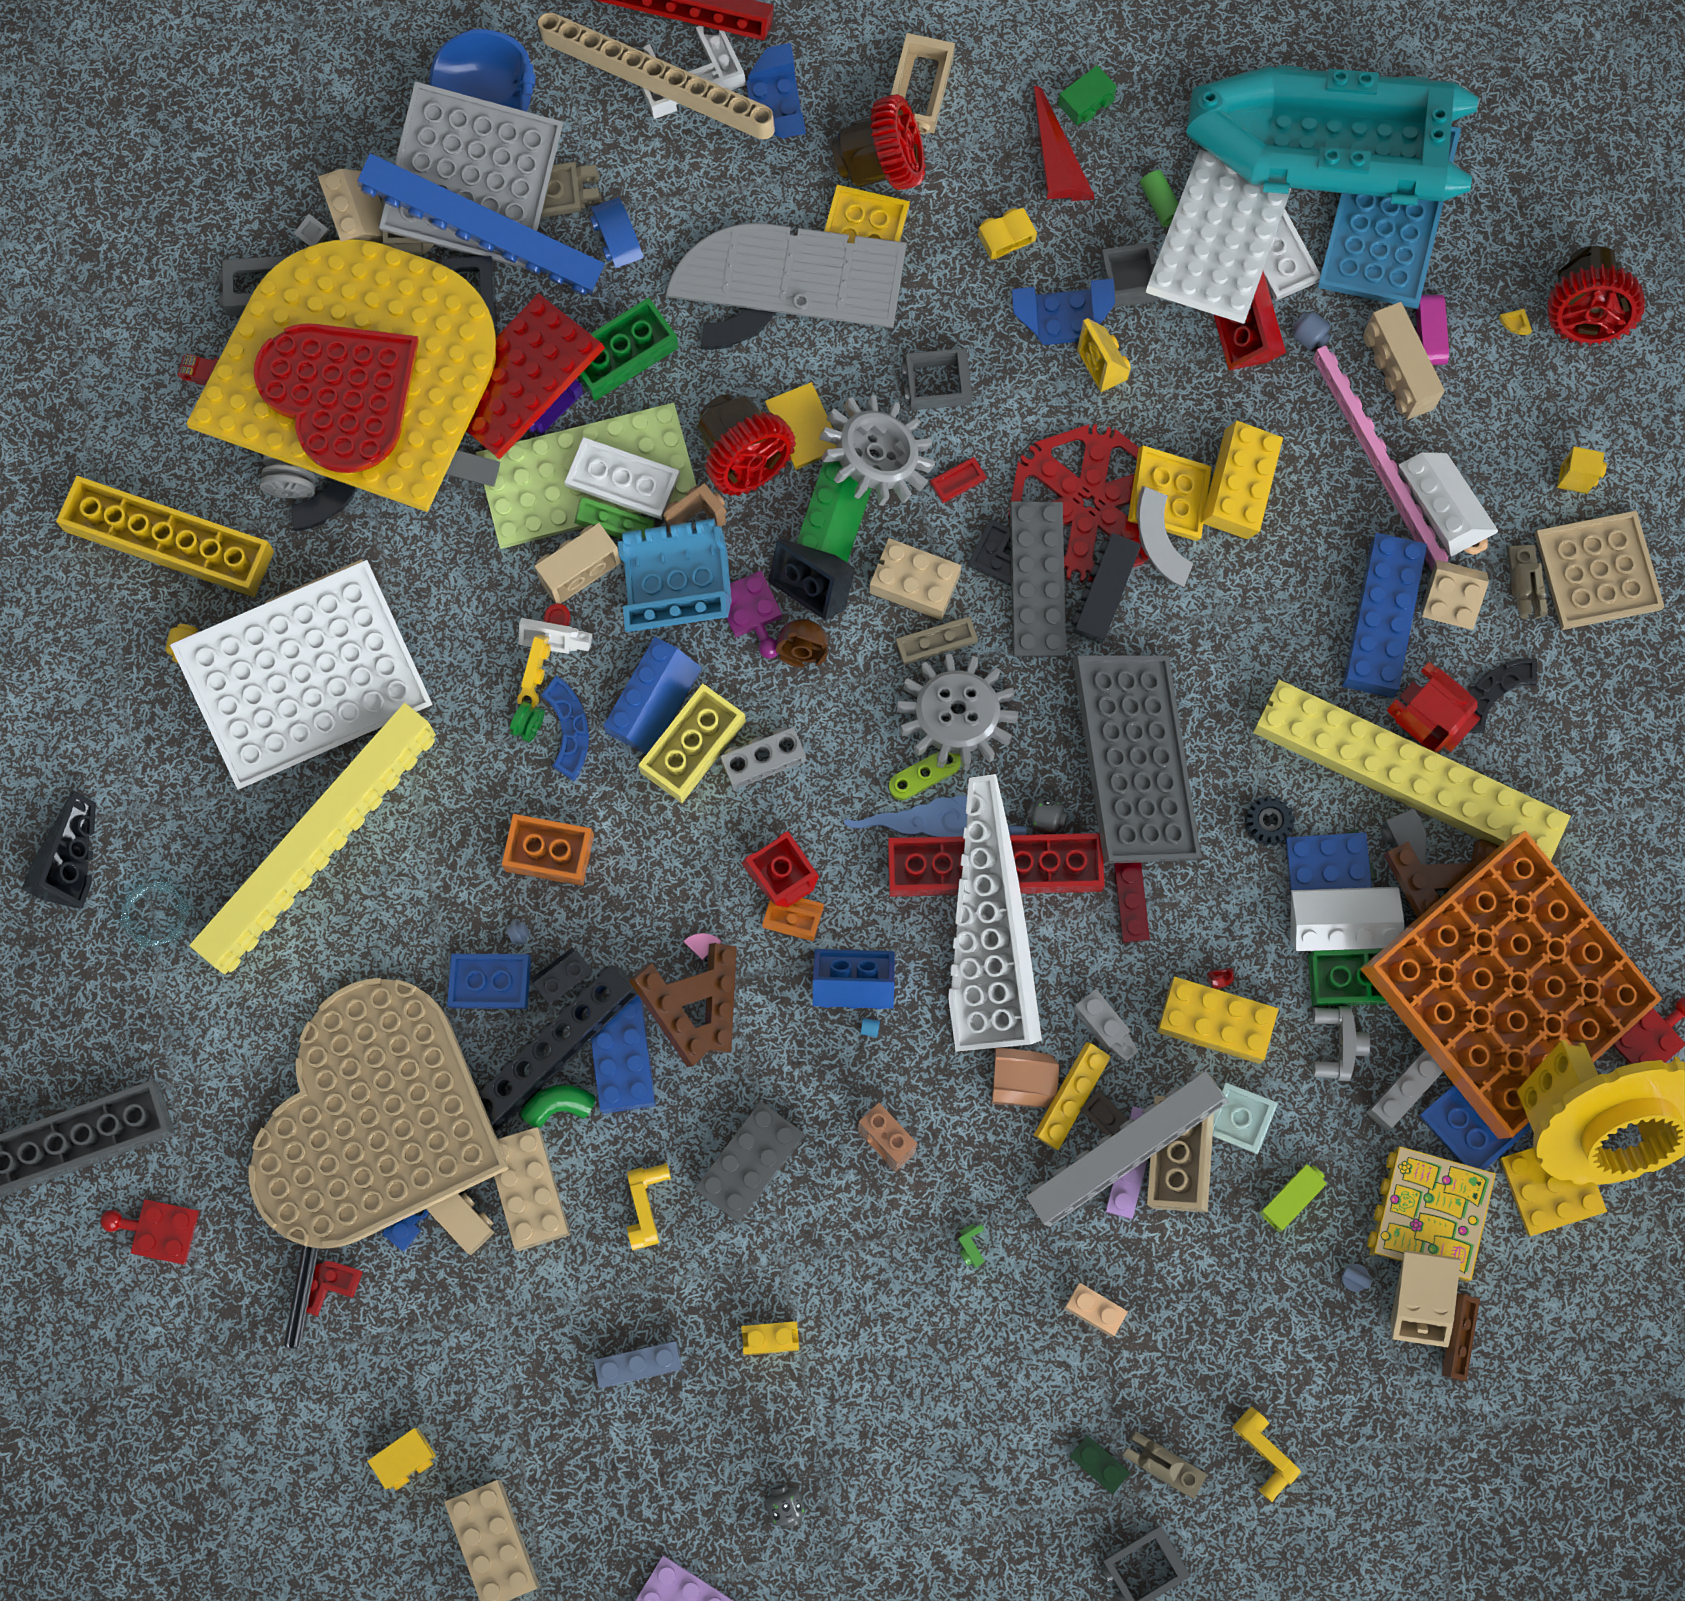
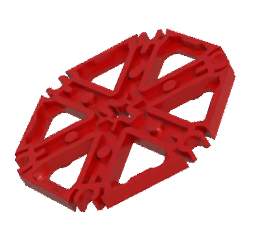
M1088 424L1034 442V446H1030L1028 450L1034 455V458L1027 459L1022 455L1020 457L1021 463L1018 461L1011 501L1021 502L1025 479L1029 476L1035 477L1060 497V499L1051 502H1063V526L1072 523L1067 554L1064 556V569H1067L1066 579L1070 580L1071 574L1078 572L1081 575V583L1084 582L1086 573L1090 574L1094 564L1092 557L1097 528L1107 536L1115 533L1141 544L1138 524L1128 521V516L1117 509L1118 507L1130 504L1135 473L1105 483L1111 450L1115 447H1120L1137 460L1139 447L1116 429H1114L1113 438H1110L1111 428L1108 426L1106 433L1099 435L1096 424L1092 427L1091 434L1088 433L1090 426ZM1075 440H1080L1085 444L1080 478L1052 457L1051 450L1054 447ZM1082 498L1086 500L1094 499L1093 505L1095 508L1091 506L1085 508ZM1142 545L1138 552L1140 558L1137 556L1133 568L1144 564V561L1149 559ZM1089 576L1087 583L1092 582L1093 578Z

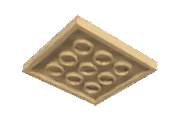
M1637 511L1541 529L1535 532V538L1561 630L1660 611L1664 608Z

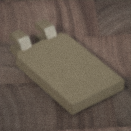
M576 162L553 165L541 218L582 212V209H586L585 205L595 206L601 204L602 199L598 188L583 189V183L600 182L596 165L577 167Z

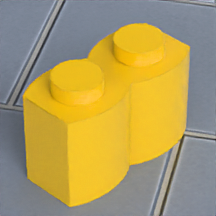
M1012 208L1006 211L1001 218H988L984 220L978 229V237L990 260H994L1013 250L1035 242L1037 232L1024 208Z

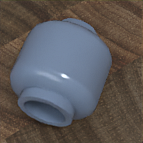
M1304 312L1292 327L1294 329L1293 337L1308 350L1315 349L1317 346L1321 348L1331 338L1328 334L1331 326L1316 312H1310L1309 314Z

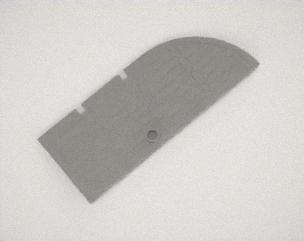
M765 223L738 224L718 230L695 244L676 266L665 297L894 328L907 243L856 236L855 243L853 244L847 243L849 238L847 234L798 228V234L794 236L790 235L791 227Z

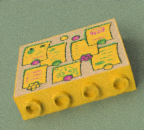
M1400 1146L1395 1148L1394 1152L1390 1151L1386 1162V1167L1390 1168L1388 1178H1383L1380 1187V1194H1383L1381 1205L1377 1204L1373 1220L1377 1221L1375 1232L1371 1231L1368 1237L1367 1247L1371 1248L1369 1255H1380L1402 1262L1404 1250L1460 1258L1458 1280L1464 1282L1471 1281L1496 1173Z

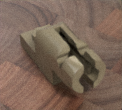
M1535 545L1509 546L1507 550L1512 596L1517 598L1520 617L1527 619L1528 614L1532 613V607L1534 619L1546 616L1548 611L1545 599V585L1541 563H1537Z
M1135 1431L1130 1440L1142 1447L1143 1452L1139 1455L1125 1447L1122 1456L1188 1497L1195 1499L1208 1474Z

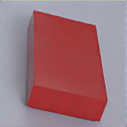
M972 457L931 479L929 483L943 504L987 480V477L975 457Z

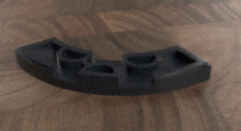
M746 308L742 313L729 320L717 323H704L701 350L730 348L742 341L750 340L764 329L777 312Z
M332 479L329 485L317 496L305 502L292 504L293 530L295 532L307 530L325 523L327 519L341 512L350 503L358 488Z
M1537 658L1520 659L1505 663L1488 672L1474 685L1469 693L1477 700L1478 708L1474 713L1481 719L1469 733L1485 732L1489 711L1503 694L1515 688L1535 686L1537 684Z

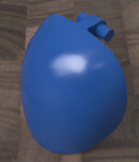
M473 29L453 37L437 51L430 69L429 85L527 112L531 96L533 95L536 75L533 74V64H530L528 53L515 38L494 30Z

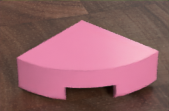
M705 933L692 935L683 941L702 961L708 957L709 944L722 943L717 937Z

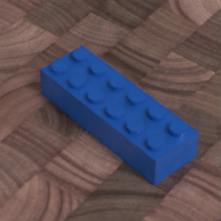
M1380 533L1374 535L1370 542L1342 687L1393 698L1399 691L1427 548L1426 543Z

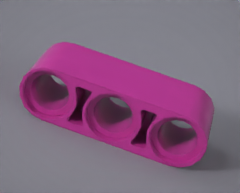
M1443 294L1421 295L1418 309L1415 308V310H1418L1416 311L1417 334L1420 333L1418 337L1432 365H1447L1449 344L1445 297Z

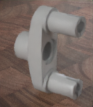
M1350 1006L1313 1008V1023L1337 1024V1027H1339V1043H1342V1047H1339V1059L1337 1062H1313V1077L1337 1078L1338 1081H1350L1355 1057L1369 1055V1032H1356Z

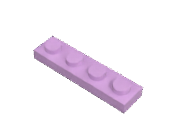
M1133 1106L1129 1120L1134 1119L1135 1121L1141 1117L1144 1109ZM1147 1160L1112 1184L1105 1212L1133 1219Z

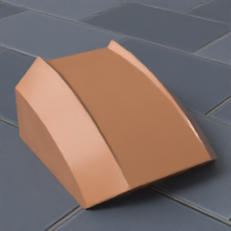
M995 1048L994 1084L991 1104L1049 1108L1058 1092L1059 1064L1051 1054Z

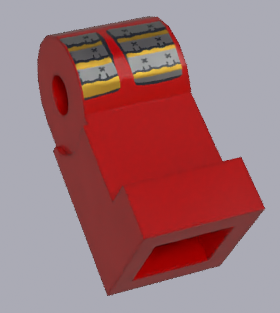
M189 354L183 355L177 376L183 380L206 386L219 358L211 360Z

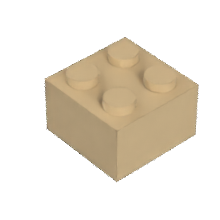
M1436 560L1421 605L1422 617L1473 630L1489 583L1487 572Z

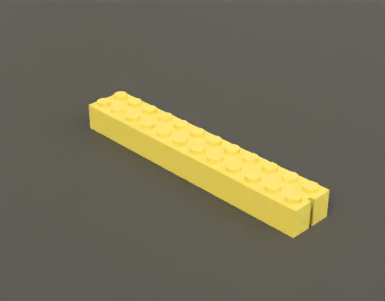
M1278 680L1253 732L1478 839L1500 846L1511 835L1526 830L1550 861L1571 817L1562 811L1281 680Z
M404 702L189 946L224 975L228 971H234L240 964L241 960L239 958L245 951L250 952L258 944L259 939L257 938L264 930L269 931L277 921L275 917L282 910L286 911L291 907L295 900L293 897L297 892L305 890L310 885L312 875L317 870L321 871L327 866L330 861L329 856L334 850L338 851L346 844L348 834L352 830H358L365 821L364 816L370 809L374 811L379 807L383 800L381 797L385 792L393 790L400 782V775L405 770L409 771L415 766L418 760L416 757L422 750L427 751L433 745L436 734L429 722Z

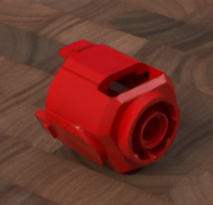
M1428 662L1421 672L1430 681L1424 688L1412 682L1399 696L1408 706L1395 699L1386 711L1395 719V723L1425 748L1433 752H1439L1444 747L1451 753L1481 719L1474 713L1478 708L1477 700L1442 669Z

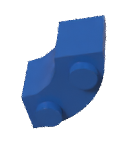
M619 197L591 207L593 216H590V221L594 231L599 230L605 243L602 250L607 262L611 261L614 267L618 268L644 258L628 214Z

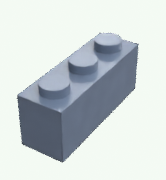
M676 1341L594 1360L599 1388H607L683 1370Z

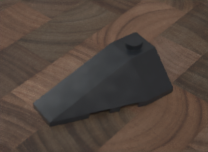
M76 791L70 793L30 865L22 890L43 901L79 909L83 908L92 884V875H87L88 860H93V851H89V836L93 835L95 830L96 803Z

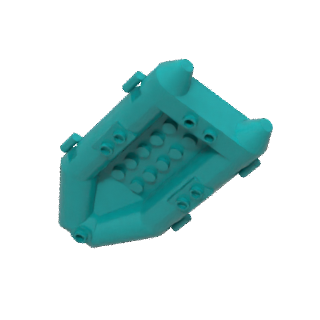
M1266 66L1193 88L1186 133L1187 137L1249 183L1264 186L1263 192L1289 194V188L1391 197V204L1417 206L1418 200L1444 202L1470 192L1472 176L1449 162L1452 122L1476 113L1478 96L1456 82L1428 80L1427 77L1404 75L1403 77L1379 76L1377 72L1341 69L1320 71L1303 69V67Z

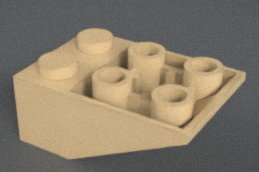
M1404 1250L1390 1319L1392 1339L1442 1347L1449 1346L1454 1322L1460 1258Z

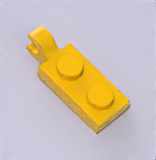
M541 634L534 636L521 684L522 690L517 698L518 704L523 703L526 695L531 697L533 708L539 703V696L535 692L537 684L540 685L543 681L545 670L542 669L544 659L547 660L550 655L551 645L548 644L550 639L548 636Z

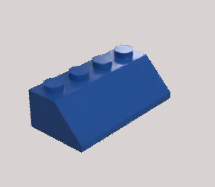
M654 636L603 725L606 734L647 755L671 724L702 667L678 648Z

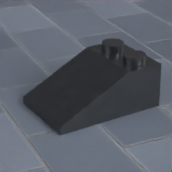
M780 538L776 542L768 582L826 621L846 609L855 568L834 554Z

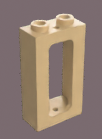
M907 33L891 95L899 94L905 99L912 69L917 57L937 60L939 65L926 116L915 114V120L918 122L919 131H921L920 134L935 133L954 57L955 43Z

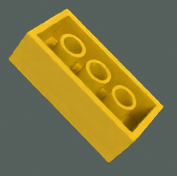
M1235 421L1225 429L1201 523L1245 539H1249L1260 532L1283 437L1240 421Z
M1174 977L1169 986L1157 1033L1261 1064L1266 1057L1279 1008Z

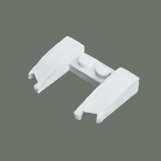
M704 26L696 27V32L710 64L689 72L731 91L745 86L744 71L725 31L719 30V35H705ZM650 44L646 45L643 48L644 53L655 57ZM641 87L654 119L677 111L676 104L679 103Z

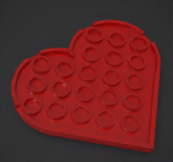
M306 323L284 328V332L273 339L270 337L259 350L254 363L255 384L261 398L268 407L284 417L296 419L295 428L299 443L305 454L314 463L327 470L339 473L364 471L385 460L399 441L419 339L418 336L322 324Z

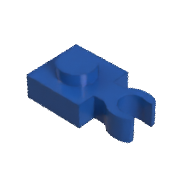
M426 1209L420 1216L413 1214L388 1226L382 1235L404 1252L422 1231L416 1224L428 1216V1210Z

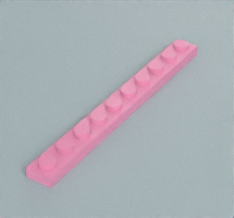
M1327 346L1317 349L1313 357L1315 364L1413 539L1427 544L1425 560L1431 571H1433L1436 560L1448 562L1447 553L1443 548H1439L1435 540L1434 530L1425 523L1421 507L1414 503L1408 484L1402 482L1398 475L1397 464L1394 460H1390L1386 453L1387 449L1384 441L1381 438L1378 439L1375 434L1374 424L1370 417L1365 416L1359 397L1352 393L1346 374H1342L1338 368L1335 354L1329 352Z

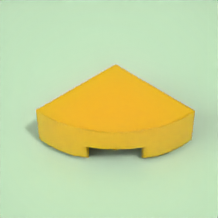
M1525 309L1500 314V322L1509 331L1519 335L1531 334L1532 329Z

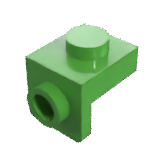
M973 1223L960 1231L962 1236L957 1241L963 1249L959 1251L963 1261L967 1266L972 1264L975 1269L983 1264L985 1260L971 1238L984 1231V1227L982 1224L976 1227Z

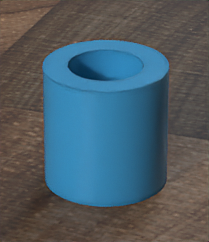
M863 1018L861 1035L877 1037L880 1021Z

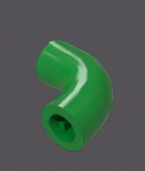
M553 1085L538 1091L521 1109L520 1114L525 1122L535 1128L543 1127L549 1117L559 1111H566L584 1119L591 1112L596 1097L594 1094L572 1085Z

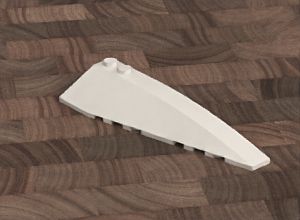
M993 774L969 778L966 805V814L968 816L963 837L965 838V848L961 858L963 869L962 879L959 880L955 922L957 924V933L953 944L955 954L954 964L951 965L952 986L949 989L948 997L956 1052L1029 1045L1042 1041L1023 904L997 776Z

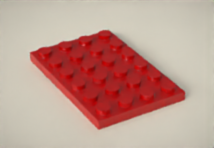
M538 293L496 337L494 369L466 432L500 460L605 347L600 341Z

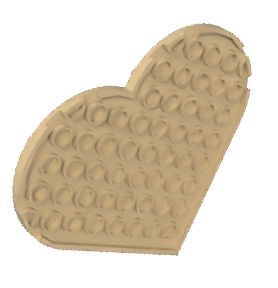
M380 978L355 982L328 997L318 1007L320 1009L312 1020L307 1022L299 1040L301 1044L298 1058H296V1076L300 1092L287 1099L273 1111V1116L265 1127L260 1129L252 1147L254 1149L251 1165H249V1185L257 1210L267 1224L279 1234L307 1247L336 1248L359 1241L508 1170V1165L452 1026L437 1002L424 991L410 983L397 979L388 980Z

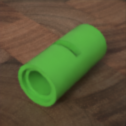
M1156 170L1144 176L1140 180V185L1161 225L1166 227L1171 225L1179 202L1163 172Z

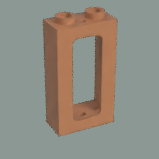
M880 1103L873 1107L859 1121L858 1133L894 1172L915 1154L917 1142Z

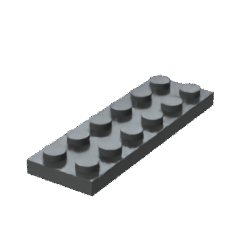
M1011 501L1010 543L1013 657H1065L1063 502Z

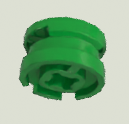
M524 701L512 719L509 729L513 731H510L509 734L515 737L521 736L523 741L530 743L535 738L536 732L543 722L545 710L539 707L533 708L531 703Z

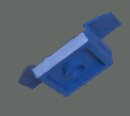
M791 43L769 47L764 51L748 75L746 82L748 98L772 110L775 126L773 135L783 139L806 134L795 78Z
M1114 279L1091 281V289L1040 295H1036L1035 287L1012 289L1014 315L1036 335L1042 345L1079 342L1083 320L1089 318L1101 324L1115 305Z

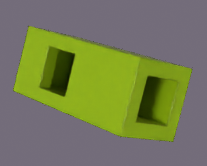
M1306 1164L1259 1214L1278 1233L1283 1231L1327 1184L1323 1180L1324 1174L1314 1165L1310 1167Z

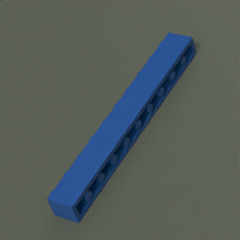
M371 153L357 180L358 186L361 187V192L371 197L378 195L385 199L384 202L394 208L404 207L409 210L408 213L418 219L425 217L432 221L431 224L441 230L449 228L455 231V235L462 240L469 241L472 239L479 243L478 246L488 252L496 250L502 253V258L512 263L519 261L526 264L525 268L533 273L539 274L541 271L549 275L548 279L560 285L564 282L572 286V290L580 295L585 296L586 293L592 295L605 263Z

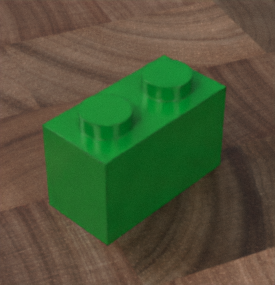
M1097 65L1059 94L1058 106L1076 125L1083 121L1086 123L1095 116L1096 111L1102 106L1107 108L1113 103L1117 86Z

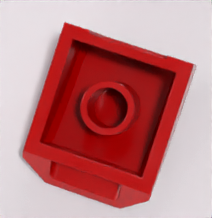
M786 831L772 843L755 854L752 853L741 862L745 870L775 905L786 908L811 893L819 878L817 872L789 831Z

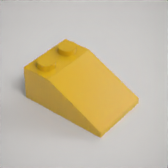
M1087 318L1083 320L1077 351L1100 392H1103L1128 380L1131 366L1127 357L1120 354L1115 336L1110 335L1105 327Z

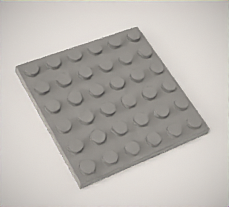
M415 81L395 165L537 231L563 122ZM385 203L379 226L380 231L471 255L492 256L493 261L526 269V264L516 261V263L507 261L502 258V253L496 250L488 252L478 246L479 243L472 239L465 241L455 235L456 232L449 228L441 230L431 224L432 221L425 217L422 219L415 218L408 213V209L401 206L394 208Z

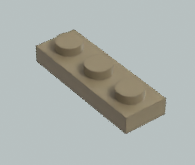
M970 616L896 638V644L903 665L978 643Z

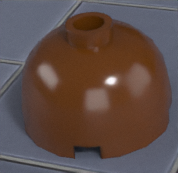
M797 619L788 622L780 630L776 643V653L780 654V660L794 667H805L802 662L815 663V666H819L826 661L829 644L827 634L816 622L808 619Z

